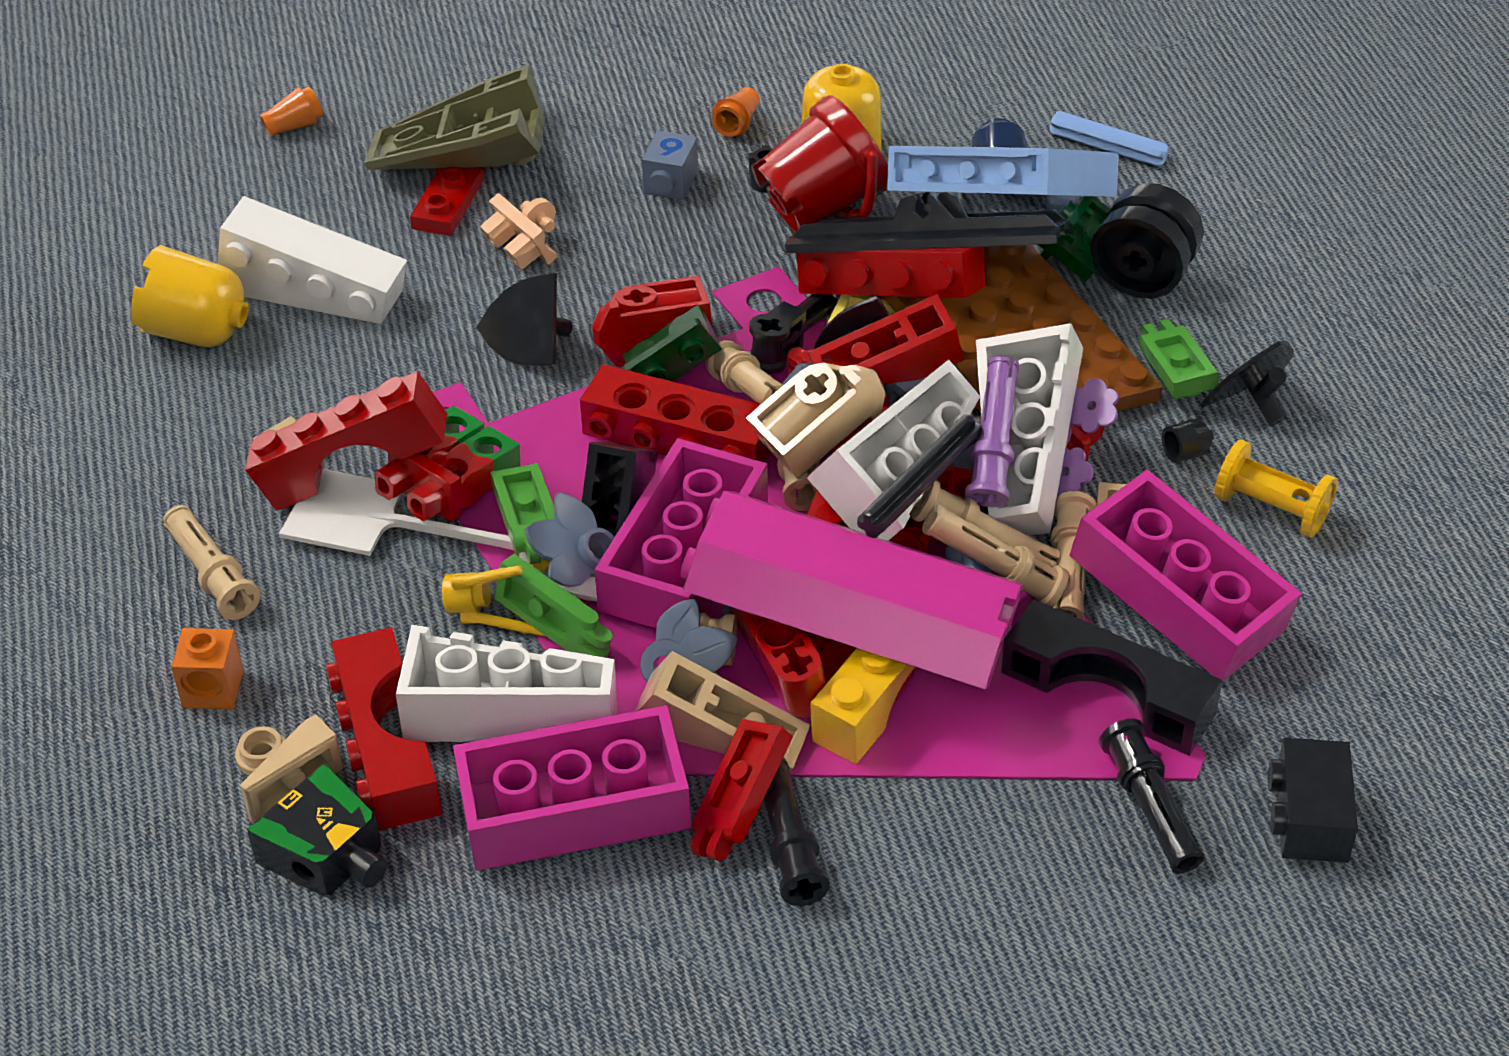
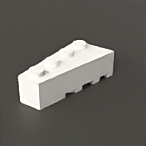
M948 360L838 448L807 479L850 529L865 533L857 525L858 516L964 414H971L980 395L951 361ZM924 492L878 538L889 541L901 531L910 518L909 513L913 506L921 499Z

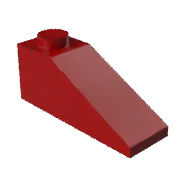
M938 294L808 352L813 364L857 365L872 369L877 373L882 385L920 380L928 377L948 360L953 365L964 360L957 328Z

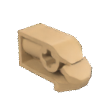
M813 364L796 374L748 415L746 419L760 441L798 478L870 417L874 420L882 414L885 390L877 373L872 369L857 365Z

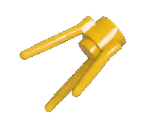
M546 559L540 560V563L531 564V566L541 572L547 571L551 561ZM521 566L499 568L480 573L446 574L442 582L444 608L448 614L460 613L461 624L479 623L545 637L544 634L527 622L480 612L482 607L490 605V582L521 575L523 572Z

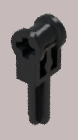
M812 294L798 306L783 301L767 314L753 317L749 324V332L753 336L752 349L749 350V353L757 358L761 370L768 375L782 372L787 365L789 350L803 347L804 332L833 311L838 299L832 296V294Z

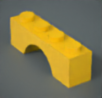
M856 648L810 703L812 742L857 764L885 730L895 698L915 666Z

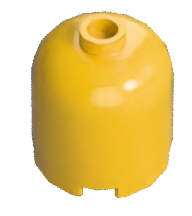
M836 64L815 72L804 86L801 124L809 117V110L823 96L833 95L843 102L858 118L881 151V91L873 76L862 68L848 64Z
M162 245L154 248L147 256L142 268L149 269L150 271L146 277L144 287H134L131 303L132 323L141 327L140 331L200 347L213 348L227 341L236 328L243 327L248 316L249 305L247 302H244L242 282L233 270Z

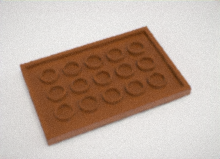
M1032 245L984 246L986 287L966 298H940L957 328L964 357L963 361L954 364V366L979 395L976 340L1071 323L1083 346L1076 389H1083L1086 382L1090 379L1099 378L1103 380L1107 385V389H1114L1119 395L1118 402L1114 405L1118 412L1160 400L1163 386L1051 265L1040 256ZM882 296L895 312L930 298ZM979 398L975 407L981 413V405Z

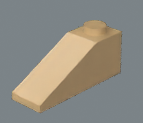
M671 651L651 673L635 711L667 705L677 741L722 754L726 753L742 719L782 726L793 736L784 755L789 765V772L794 768L810 724L674 651Z

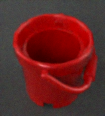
M833 95L823 96L810 108L809 117L766 156L751 166L752 173L760 188L768 182L770 183L767 187V191L771 196L768 201L795 233L803 224L818 223L821 219H829L834 215L837 218L868 217L872 211L875 197L887 191L888 164L879 147L858 118L843 102ZM864 198L860 210L851 206L855 202Z

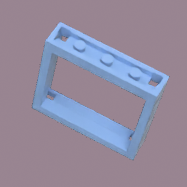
M889 146L887 190L1117 197L1119 153L1054 148Z

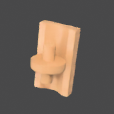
M499 193L489 200L495 213L480 226V229L487 240L497 249L511 237L515 236L503 249L517 267L523 270L538 257L549 265L558 257L556 252L545 243L546 235L544 231L551 232L556 225L554 222L556 210L551 202L545 198H537L531 202L527 200L521 204V211H519Z

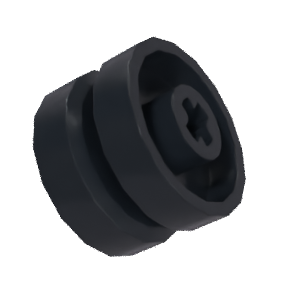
M1137 184L1125 189L1115 200L1107 213V217L1101 222L1094 233L1090 248L1093 264L1102 278L1119 292L1136 298L1151 299L1169 294L1180 283L1188 269L1189 263L1194 259L1201 247L1204 236L1202 219L1191 201L1174 189L1160 184Z

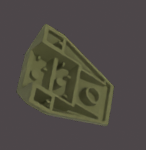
M530 65L492 77L375 131L364 162L367 169L501 167L513 163L514 166H519L532 161L536 154L540 152L545 120Z

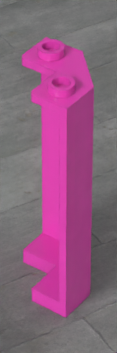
M723 491L720 499L715 498L707 515L706 527L698 541L696 549L692 547L688 549L681 568V577L687 579L683 590L685 592L982 689H986L990 685L1005 635L1009 633L1024 586L1023 583L878 537L871 538L866 536V533L734 491Z

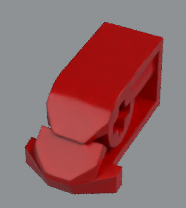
M700 276L632 285L617 291L610 301L600 307L592 324L594 343L603 350L615 367H622L625 365L622 354L696 305L707 315L712 326L710 301Z

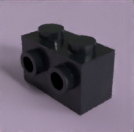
M1283 738L1279 759H1270L1268 767V790L1270 792H1277L1278 802H1273L1271 808V834L1280 835L1282 858L1349 863L1358 831L1350 742Z

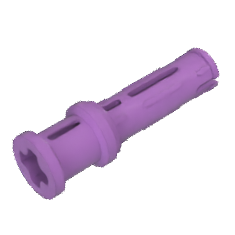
M995 356L988 360L987 382L981 417L982 433L979 441L974 443L970 449V460L974 464L971 484L965 487V498L970 497L976 500L979 506L985 507L1004 506L1009 503L1010 492L1006 488L1008 467L1014 463L1015 453L1009 445V435L1019 362L1014 359L1009 367L1010 357Z

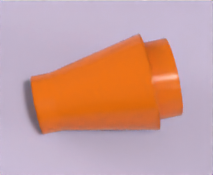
M308 86L302 90L299 87L295 88L267 112L260 114L259 117L269 136L273 137L279 133L317 124L316 119L324 116V112L315 93Z
M743 87L738 92L718 101L712 110V122L715 129L727 137L744 134L748 130L755 109L760 103L758 93L753 88Z

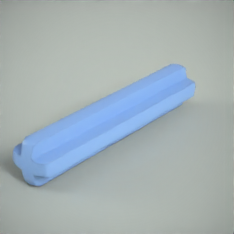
M1057 111L1050 123V132L1053 135L1107 152H1116L1120 156L1155 167H1161L1168 156L1169 146L1166 143L1063 111Z

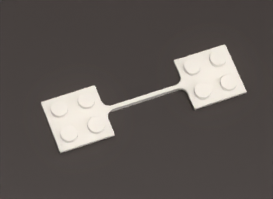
M327 469L322 471L318 494L296 503L279 532L280 538L368 556L373 552L383 532L393 527L514 550L510 537L507 535L431 520L423 522L416 517L395 514V510L404 493L391 500H387L377 494L375 479ZM525 552L518 553L521 559L529 563ZM548 570L542 571V573L548 577ZM589 576L580 586L566 587L559 585L580 599L597 602L596 583L593 576Z

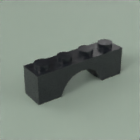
M1034 599L1004 638L1001 673L1046 693L1061 685L1076 681H1094L1112 686L1127 695L1138 708L1142 724L1146 729L1145 737L1188 756L1191 755L1216 715L1222 686L1221 679Z

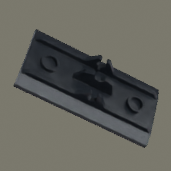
M925 192L922 197L920 194H915L902 198L894 216L821 219L818 223L803 224L787 240L785 253L1057 244L1060 235H1073V225L1071 221H1067L1057 210L966 213L958 196L951 195L949 192H941L936 198L931 192Z

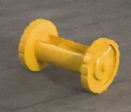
M1242 439L1236 441L1228 452L1218 474L1214 489L1215 498L1226 502L1230 500L1236 491L1301 517V534L1310 538L1314 537L1323 525L1334 501L1338 487L1337 478L1328 474L1324 475L1317 486L1250 459L1252 452L1251 443ZM1298 495L1308 500L1306 502H1303L1299 499L1294 498V496Z

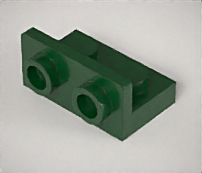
M1084 196L1078 204L1070 200L1060 214L1067 221H1071L1073 235H1060L1057 244H1038L1043 249L1040 252V256L1045 260L1051 255L1086 282L1096 271L1090 252L1092 238L1101 222L1107 217L1110 208L1095 196Z
M696 305L622 354L626 362L622 369L673 382L721 351L722 347L707 315Z

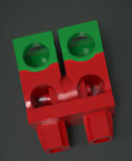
M453 405L445 410L448 415L444 443L402 460L388 452V463L375 471V490L377 494L387 500H391L401 493L406 494L407 508L413 516L423 522L436 514L452 522L461 516V508L467 509L472 507L484 493L492 489L490 472L520 466V443L490 426L485 428L484 422ZM459 425H462L466 429L462 432H459ZM494 445L500 448L498 452L494 453Z

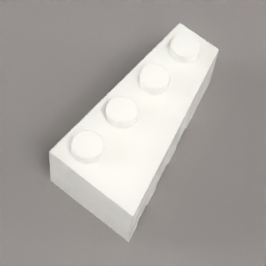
M243 196L220 228L217 264L233 270L238 275L243 285L244 297L382 324L402 292L407 260Z
M1071 323L976 340L981 417L987 382L988 360L995 356L1010 357L1009 367L1012 360L1015 359L1019 362L1009 435V445L1015 453L1014 463L1008 467L1006 488L1010 492L1009 503L1000 507H988V515L1028 536L1051 533L1083 346Z
M411 626L396 691L403 739L425 742H473L618 714L614 659L551 648L541 655L528 652L523 648L522 643L503 640L499 647L474 643L473 635L453 632L450 639L431 636L429 627Z

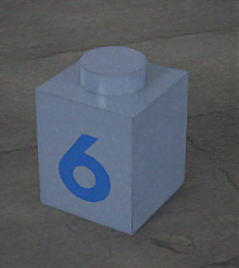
M656 131L642 158L644 194L680 200L685 199L698 172L697 136Z

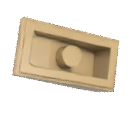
M316 714L301 723L240 784L248 819L252 824L322 764L327 766L334 774L343 769L336 734Z

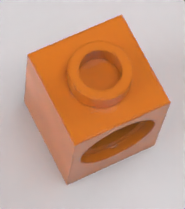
M182 628L171 665L182 708L233 710L244 672L234 629Z

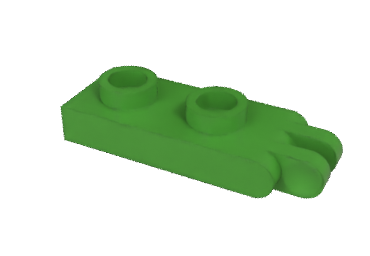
M1164 319L1158 322L1159 331L1156 330L1152 323L1141 326L1142 335L1138 338L1140 349L1174 399L1195 397L1202 392L1213 390L1219 384L1218 371L1184 325L1174 327L1169 319Z
M538 463L490 472L492 489L515 554L525 552L530 565L540 563V556L532 550L528 543L525 528L537 521L554 520V505Z
M516 554L501 562L500 568L518 565L522 567L523 572L519 576L497 580L495 600L564 650L604 658L608 657L613 634L608 628L598 622L599 616L596 611Z

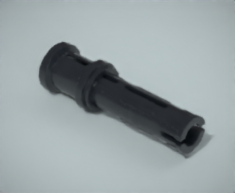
M1129 718L1118 721L1103 731L1099 737V744L1104 753L1112 756L1119 770L1117 780L1121 787L1127 792L1134 793L1150 828L1169 861L1172 872L1176 874L1189 872L1198 867L1204 860V857L1162 779L1165 773V765L1160 756L1152 754L1144 739L1146 729L1141 720Z
M783 757L764 797L774 836L770 847V857L773 864L780 868L782 880L779 884V891L782 899L793 906L811 905L821 900L830 889L828 875L818 866L816 859L819 854L818 840L811 832L805 830L789 773V765Z

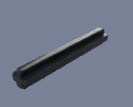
M964 414L858 516V527L865 531L866 536L877 538L980 437L982 425L975 422L973 415Z

